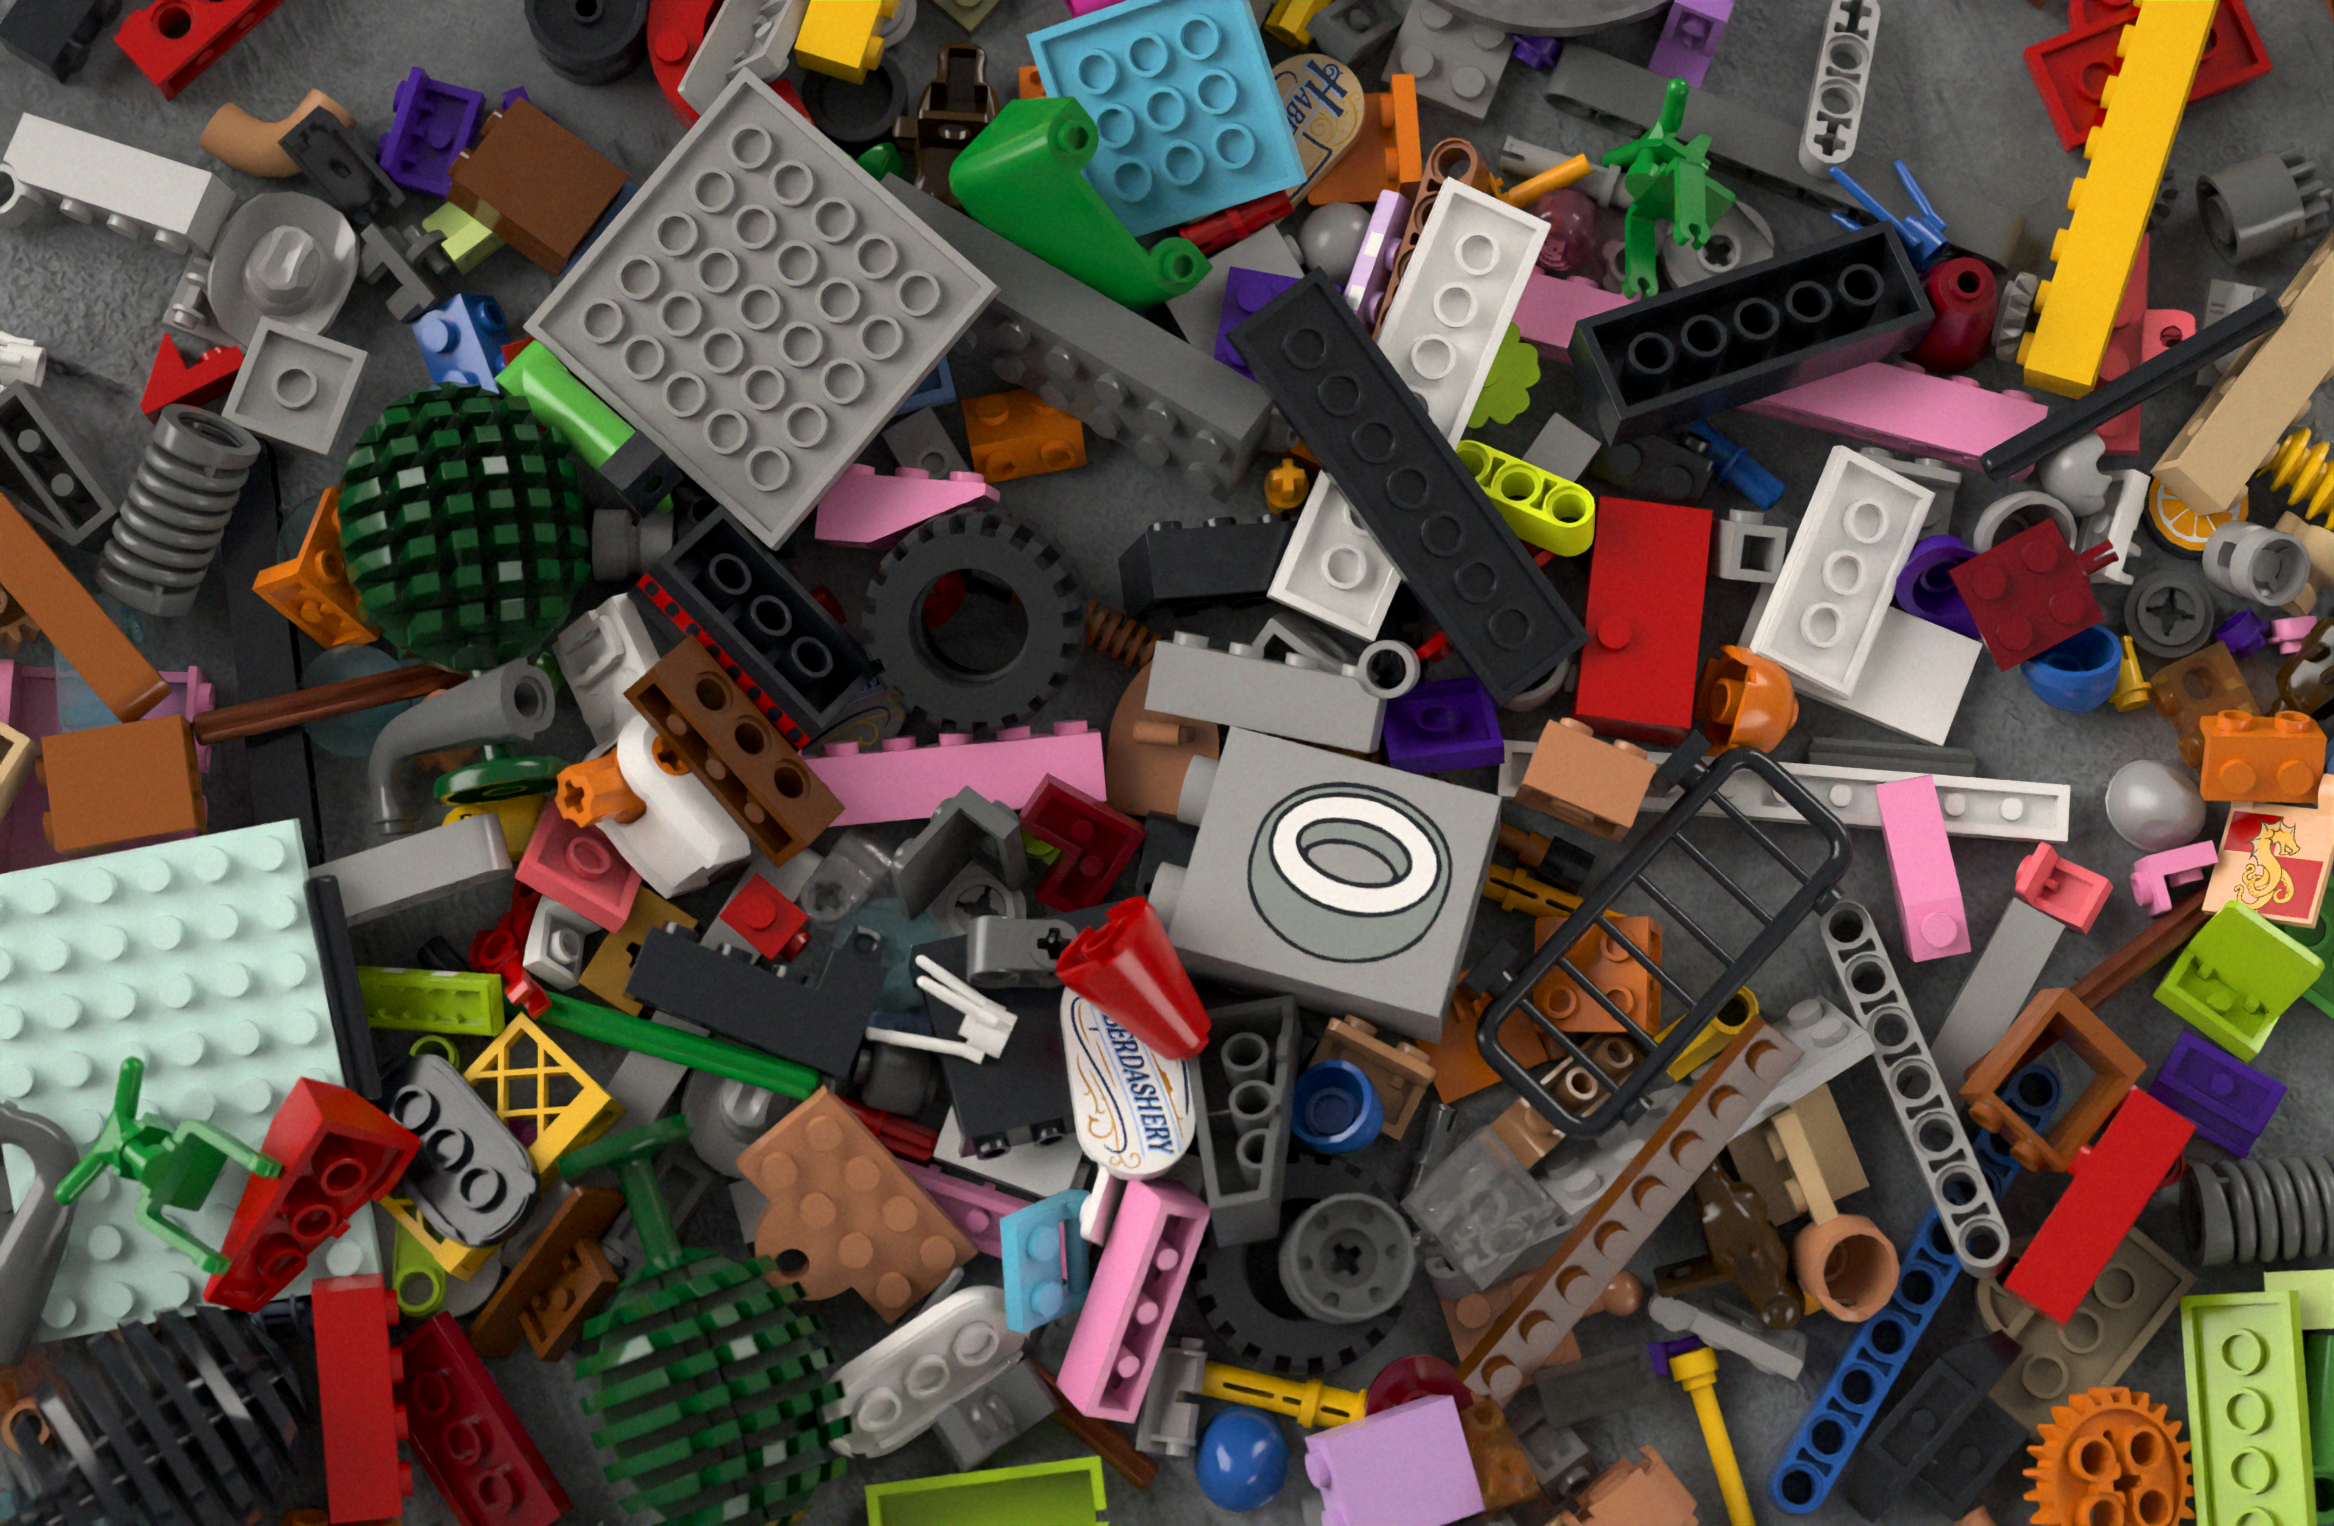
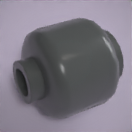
M876 1040L871 1051L860 1049L852 1083L863 1085L862 1099L866 1106L903 1116H913L920 1110L921 1105L931 1106L941 1063L933 1061V1054L930 1050Z

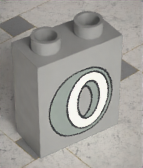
M1230 726L1220 761L1195 754L1184 779L1178 804L1177 821L1200 827L1188 868L1162 862L1156 873L1148 903L1154 907L1188 977L1269 999L1294 994L1296 1005L1343 1019H1345L1347 1014L1352 1015L1376 1028L1440 1044L1500 832L1502 797Z

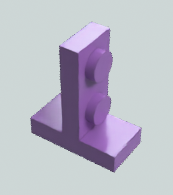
M1674 0L1647 70L1670 79L1683 78L1688 82L1689 86L1699 89L1734 6V0Z

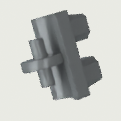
M371 223L360 234L368 244L360 252V261L357 268L359 275L371 286H381L392 274L403 284L386 301L387 308L399 322L411 324L455 297L439 278L451 267L441 255L444 252L441 243L447 240L448 237L440 229L424 235L416 224H412L401 234L395 226L380 229L377 224Z

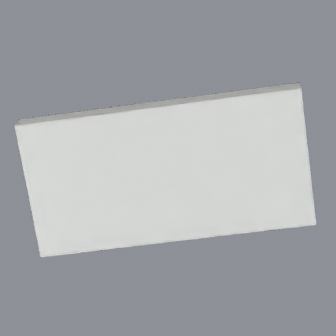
M1843 445L1833 446L1749 646L1752 652L1776 662L1789 675L1839 700H1850L1895 593L1896 579L1904 565L1908 562L1936 493Z
M1760 584L1736 646L1749 648L1775 584ZM1889 606L1850 700H1839L1789 674L1788 676L1793 690L1797 693L1928 746L1943 747L1983 643Z

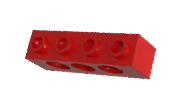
M156 0L146 10L139 9L130 14L121 24L119 33L113 40L124 56L169 103L286 0H224L221 2H211L209 0ZM184 21L191 23L190 30L183 37L178 39L167 38L168 31L174 24Z

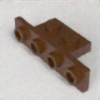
M587 1185L575 1187L464 1335L477 1356L506 1358L511 1354L523 1336L527 1334L540 1361L560 1362L582 1333L583 1322L595 1316L620 1283L597 1240L626 1202L620 1189Z

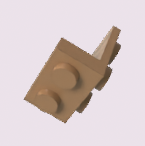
M1347 1014L1343 1022L1336 1018H1331L1307 1069L1328 1060H1343L1361 1069L1371 1079L1377 1089L1384 1109V1121L1379 1133L1399 1143L1420 1100L1437 1072L1427 1065L1430 1056L1416 1047L1401 1041L1398 1042L1396 1048L1375 1038L1378 1032L1375 1027L1352 1015Z

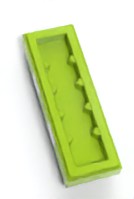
M356 965L369 1028L497 1036L505 1029L501 975Z

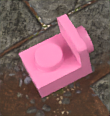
M2213 840L2148 855L2133 863L2136 872L2131 873L2130 876L2132 892L2137 904L2146 907L2149 917L2161 915L2172 909L2164 879L2168 878L2170 888L2194 883L2204 879L2203 869L2218 863Z

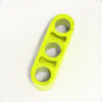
M1473 440L1459 441L1455 451L1470 473L1476 475L1474 477L1518 538L1566 557L1577 556L1585 552L1592 545L1595 536L1594 498L1587 489ZM1516 495L1527 497V499L1522 501H1514L1508 498ZM1566 517H1572L1578 519L1579 521H1576L1574 523H1565L1559 520Z

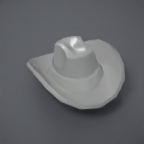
M293 191L262 193L243 204L228 222L216 246L208 272L207 299L222 331L248 349L260 318L264 316L323 336L334 322L355 279L360 261V238L341 212L318 198Z
M713 1033L710 1037L713 1040L771 1056L716 1033ZM692 1068L685 1085L681 1102V1114L690 1113L694 1132L688 1140L698 1157L722 1175L745 1180L748 1178L737 1167L736 1157L804 1101ZM823 1076L822 1086L826 1084L834 1092L836 1081Z

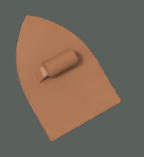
M1152 659L1131 681L1122 695L1113 716L1107 747L1105 776L1107 801H1104V804L1123 814L1148 816L1149 810L1177 815L1182 786L1193 756L1197 754L1220 761L1219 723L1144 709Z

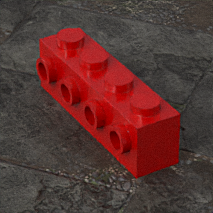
M384 1272L312 1279L311 1294L330 1523L402 1517V1498L413 1496L411 1461L399 1462L397 1443L398 1440L409 1439L406 1404L394 1405L393 1383L404 1382L402 1348H390L388 1326L399 1325L397 1289L385 1290Z

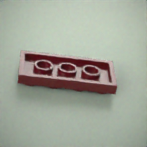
M448 1310L432 1317L397 1346L402 1348L404 1382L393 1383L394 1405L406 1404L409 1436L407 1441L461 1526H552L575 1508Z

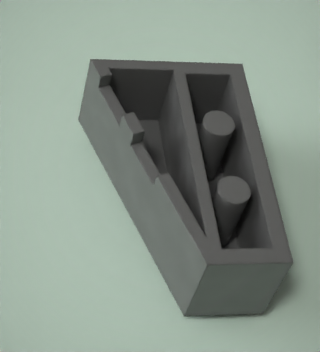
M17 379L0 393V489L19 511L73 547L95 554L101 553L106 541L115 538L112 534V527L115 520L122 517L120 508L126 498L42 388Z

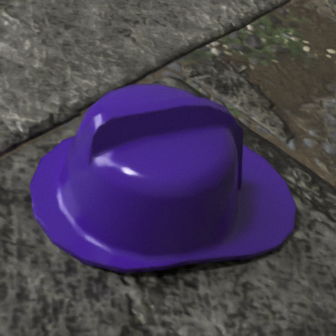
M1947 534L1935 535L1920 542H1915L1907 564L1904 565L1896 579L1895 595L1900 606L1914 616L1968 638H1982L1947 572L1979 555V553L1974 551L1959 537Z

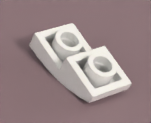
M542 894L530 928L522 967L561 991L578 986L585 936L601 930L602 927Z

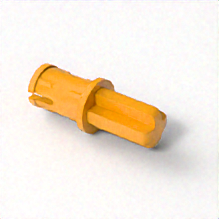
M1291 458L1282 459L1281 465L1270 470L1265 478L1264 492L1266 501L1273 513H1282L1283 510H1288V514L1290 516L1299 510L1308 495L1309 483L1305 471L1294 466V461Z

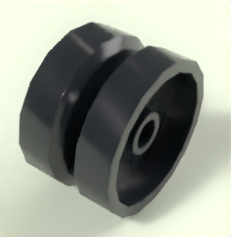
M524 0V14L541 58L559 77L578 85L604 86L626 78L644 62L648 53L647 21L650 10L649 0Z

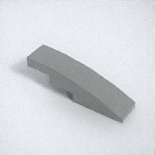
M2016 898L2010 900L1985 949L1979 953L1956 998L1946 1009L1927 1045L1957 1116L1966 1103L1957 1094L1966 1083L1964 1078L1965 1070L1994 1048L2008 1031L2065 928V925ZM1913 1076L1909 1078L1901 1095L1909 1099H1919L1927 1094L1931 1085L1924 1078Z

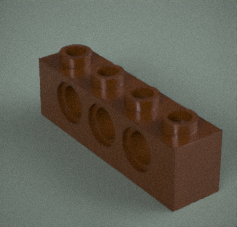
M692 633L622 693L777 869L809 846L846 809L830 791L828 786L820 780L791 747L790 743L783 738Z

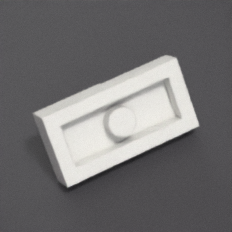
M2135 469L2099 471L2102 475L2112 477V482L2103 495L2105 506L2101 512L2089 518H2083L2074 551L2079 555L2108 539L2114 548L2095 557L2094 561L2113 551H2116L2119 561H2115L2088 575L2090 583L2130 585L2133 583L2134 577L2125 574L2122 570L2126 557H2140L2142 550L2140 547L2130 541L2144 509V500L2151 477Z

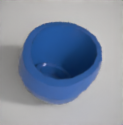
M2095 624L2021 662L2020 669L2030 689L2042 702L2067 712L2089 714L2096 711L2113 694L2116 688V682L2120 677V668L2122 666V646L2118 638L2110 630Z
M1328 1060L1312 1066L1299 1075L1296 1079L1290 1128L1291 1135L1298 1142L1315 1151L1337 1154L1356 1152L1373 1143L1383 1125L1384 1109L1377 1089L1371 1079L1361 1069L1343 1060Z
M1232 1406L1216 1413L1202 1429L1195 1449L1194 1467L1199 1485L1207 1498L1217 1507L1239 1513L1262 1507L1272 1501L1283 1488L1288 1469V1447L1282 1428L1268 1413L1250 1406Z

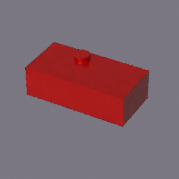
M1606 496L1599 497L1595 507V536L1592 545L1588 549L1580 622L1591 640L1577 650L1570 719L1579 721L1594 730L1593 735L1677 746L1685 740L1691 727L1713 510Z
M2135 1087L2096 1147L2094 1148L2085 1142L2066 1170V1172L2075 1177L2005 1281L2003 1292L2063 1331L2192 1138L2197 1126Z

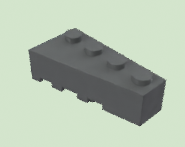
M1294 994L1205 1010L1211 1021L1210 1030L1206 1034L1209 1037V1042L1200 1053L1187 1060L1207 1197L1218 1248L1275 1238L1278 1234L1302 1039Z

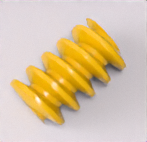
M2302 427L2296 432L2287 435L2279 443L2280 448L2277 454L2264 467L2258 469L2253 478L2257 479L2271 470L2275 474L2269 490L2275 493L2289 484L2292 490L2287 504L2292 507L2307 498L2310 504L2305 518L2310 521L2325 512L2328 518L2324 528L2333 532L2334 458L2325 462L2329 450V444L2326 441H2320L2307 448L2311 430L2308 427Z

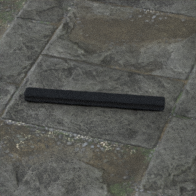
M2270 294L2259 297L1988 450L1980 457L1984 472L1994 483H2000L2277 327L2285 320V315L2279 301Z

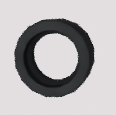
M883 51L877 70L868 69L867 71L875 73L883 80L888 90L889 103L884 115L876 123L868 127L847 129L838 126L828 117L823 107V93L827 83L833 76L808 69L802 84L803 105L815 123V127L848 155H862L878 144L892 142L893 120L898 116H908L909 114L906 79L898 62L885 51Z

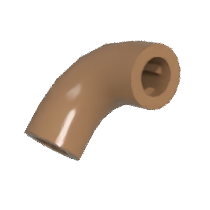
M311 89L296 111L288 118L278 122H262L234 103L229 102L214 114L205 127L200 140V148L222 163L251 176L288 178L302 171L277 142L318 105L333 113L349 132L356 126L357 121L341 105L316 89Z

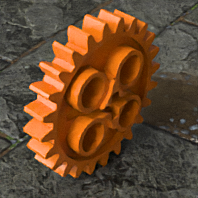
M2089 1387L2087 1394H2069V1407L2053 1406L2051 1408L2056 1425L2038 1424L2036 1427L2046 1441L2043 1446L2028 1445L2027 1451L2038 1459L2037 1467L2023 1470L2024 1476L2036 1480V1489L2024 1494V1500L2039 1502L2040 1509L2029 1519L2031 1524L2048 1526H2179L2180 1518L2195 1519L2196 1514L2185 1505L2186 1497L2195 1496L2194 1486L2187 1484V1476L2193 1474L2192 1463H2184L2183 1455L2191 1449V1441H2178L2175 1439V1436L2180 1431L2182 1422L2180 1420H2164L2167 1406L2162 1403H2149L2148 1393L2130 1392L2129 1387ZM2133 1441V1444H2134V1452H2133V1455L2131 1456V1453H2130V1445H2131V1442ZM2082 1450H2084L2085 1453V1462L2083 1464V1467L2081 1464ZM2140 1500H2142V1512H2141V1514H2140V1512H2139V1503H2140ZM2091 1508H2092V1510H2093V1522H2092V1524H2090V1521H2089V1520H2090V1511H2091Z

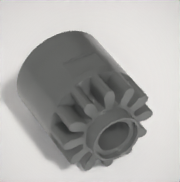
M2293 142L2204 174L2198 178L2196 184L2197 205L2203 226L2217 254L2230 266L2241 264L2323 232V228L2329 226L2324 212L2330 210L2329 205L2332 203L2333 195L2327 173L2317 159L2306 160L2304 148L2302 146L2295 147Z

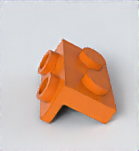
M1026 388L961 400L974 472L984 475L983 483L991 484L1082 467L1087 464L1081 421L1065 411L1053 409L1041 397Z
M2232 709L2222 710L2218 712V716H2201L2199 728L2205 737V747L2199 792L2204 801L2318 803V791L2323 776L2327 738L2315 719L2297 711H2281L2276 713L2275 717H2253L2248 712Z

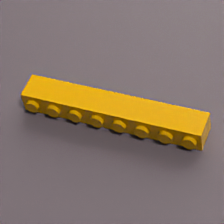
M2134 0L2133 6L2141 8L2136 26L2126 24L2120 39L2117 57L2124 58L2125 60L2119 77L2109 75L2103 91L2100 107L2108 109L2103 127L2093 125L2086 143L2083 158L2091 160L2086 179L2075 178L2069 195L2067 209L2075 211L2069 230L2059 228L2052 247L2050 261L2058 262L2052 282L2043 279L2037 292L2033 312L2041 314L2036 332L2025 331L2020 344L2016 364L2024 366V385L2077 400L2094 391L2220 0Z

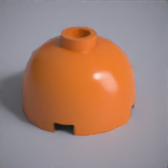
M1724 644L1719 648L1725 652L1720 660L1710 658L1704 666L1695 695L1693 719L1701 720L1704 718V738L1712 744V747L1705 755L1718 757L1728 749L1741 746L1758 748L1765 753H1769L1782 741L1787 731L1794 726L1798 717L1799 705L1796 697H1794L1791 680L1785 669L1776 662L1754 654L1750 648Z

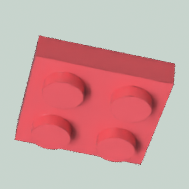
M554 791L543 806L514 878L582 915L589 921L616 934L627 920L642 876L620 854L605 832L595 824L580 828L573 819H563L554 799L558 792Z

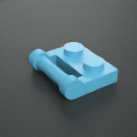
M1082 1189L1065 1190L1000 1219L1007 1329L1025 1334L1071 1311H1082L1092 1283L1090 1282L1088 1241L1081 1237L1079 1217L1082 1204L1090 1192ZM1060 1221H1063L1067 1273V1284L1062 1285Z

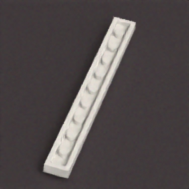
M1503 740L1505 763L1498 764L1496 796L1502 797L1501 800L1513 801L1537 742ZM1646 751L1648 754L1645 760L1657 764L1656 771L1672 753ZM1702 756L1700 759L1709 766L1717 757ZM1778 762L1834 813L1847 828L1882 830L1874 785L1929 775L1924 773ZM1737 770L1718 789L1749 820L1812 825L1752 770ZM1931 774L1947 836L2033 843L2044 842L2046 844L2064 845L2068 842L2070 785ZM1649 783L1638 811L1665 813L1685 791L1676 784L1663 796ZM1711 799L1695 814L1697 816L1730 818Z

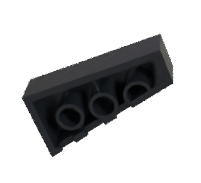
M1274 513L1257 518V523L1237 525L1236 518L1219 517L1204 521L1202 523L1203 527L1182 529L1180 521H1164L1149 525L1148 531H1145L1118 558L1126 622L1130 618L1138 621V623L1147 622L1148 613L1152 610L1172 607L1175 618L1196 616L1198 611L1214 608L1218 605V601H1226L1227 607L1232 608V611L1250 609L1271 602L1272 599L1266 597L1299 520L1291 521V516L1288 513Z

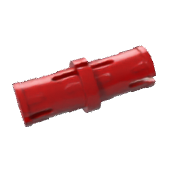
M1281 190L1219 210L1198 222L1179 229L1182 238L1191 241L1206 256L1238 239L1241 242L1250 237V233L1271 222L1295 213V210L1285 190Z

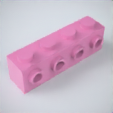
M1156 1177L1141 1181L1129 1180L1055 1384L1084 1416L1134 1423L1210 1217L1209 1207L1181 1181Z

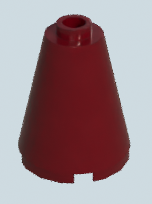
M1964 257L1931 265L1921 273H1916L1936 318L1922 346L1900 353L1903 359L1922 366L1926 372H1952V374L1964 372L1981 362L1993 347L1991 345V338L1999 308L1995 279L1991 270L1977 259Z

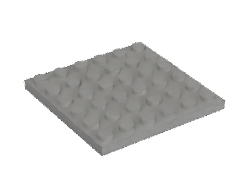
M744 66L524 324L523 328L630 424L659 446L677 466L720 504L722 503L733 516L770 549L778 551L1002 289Z

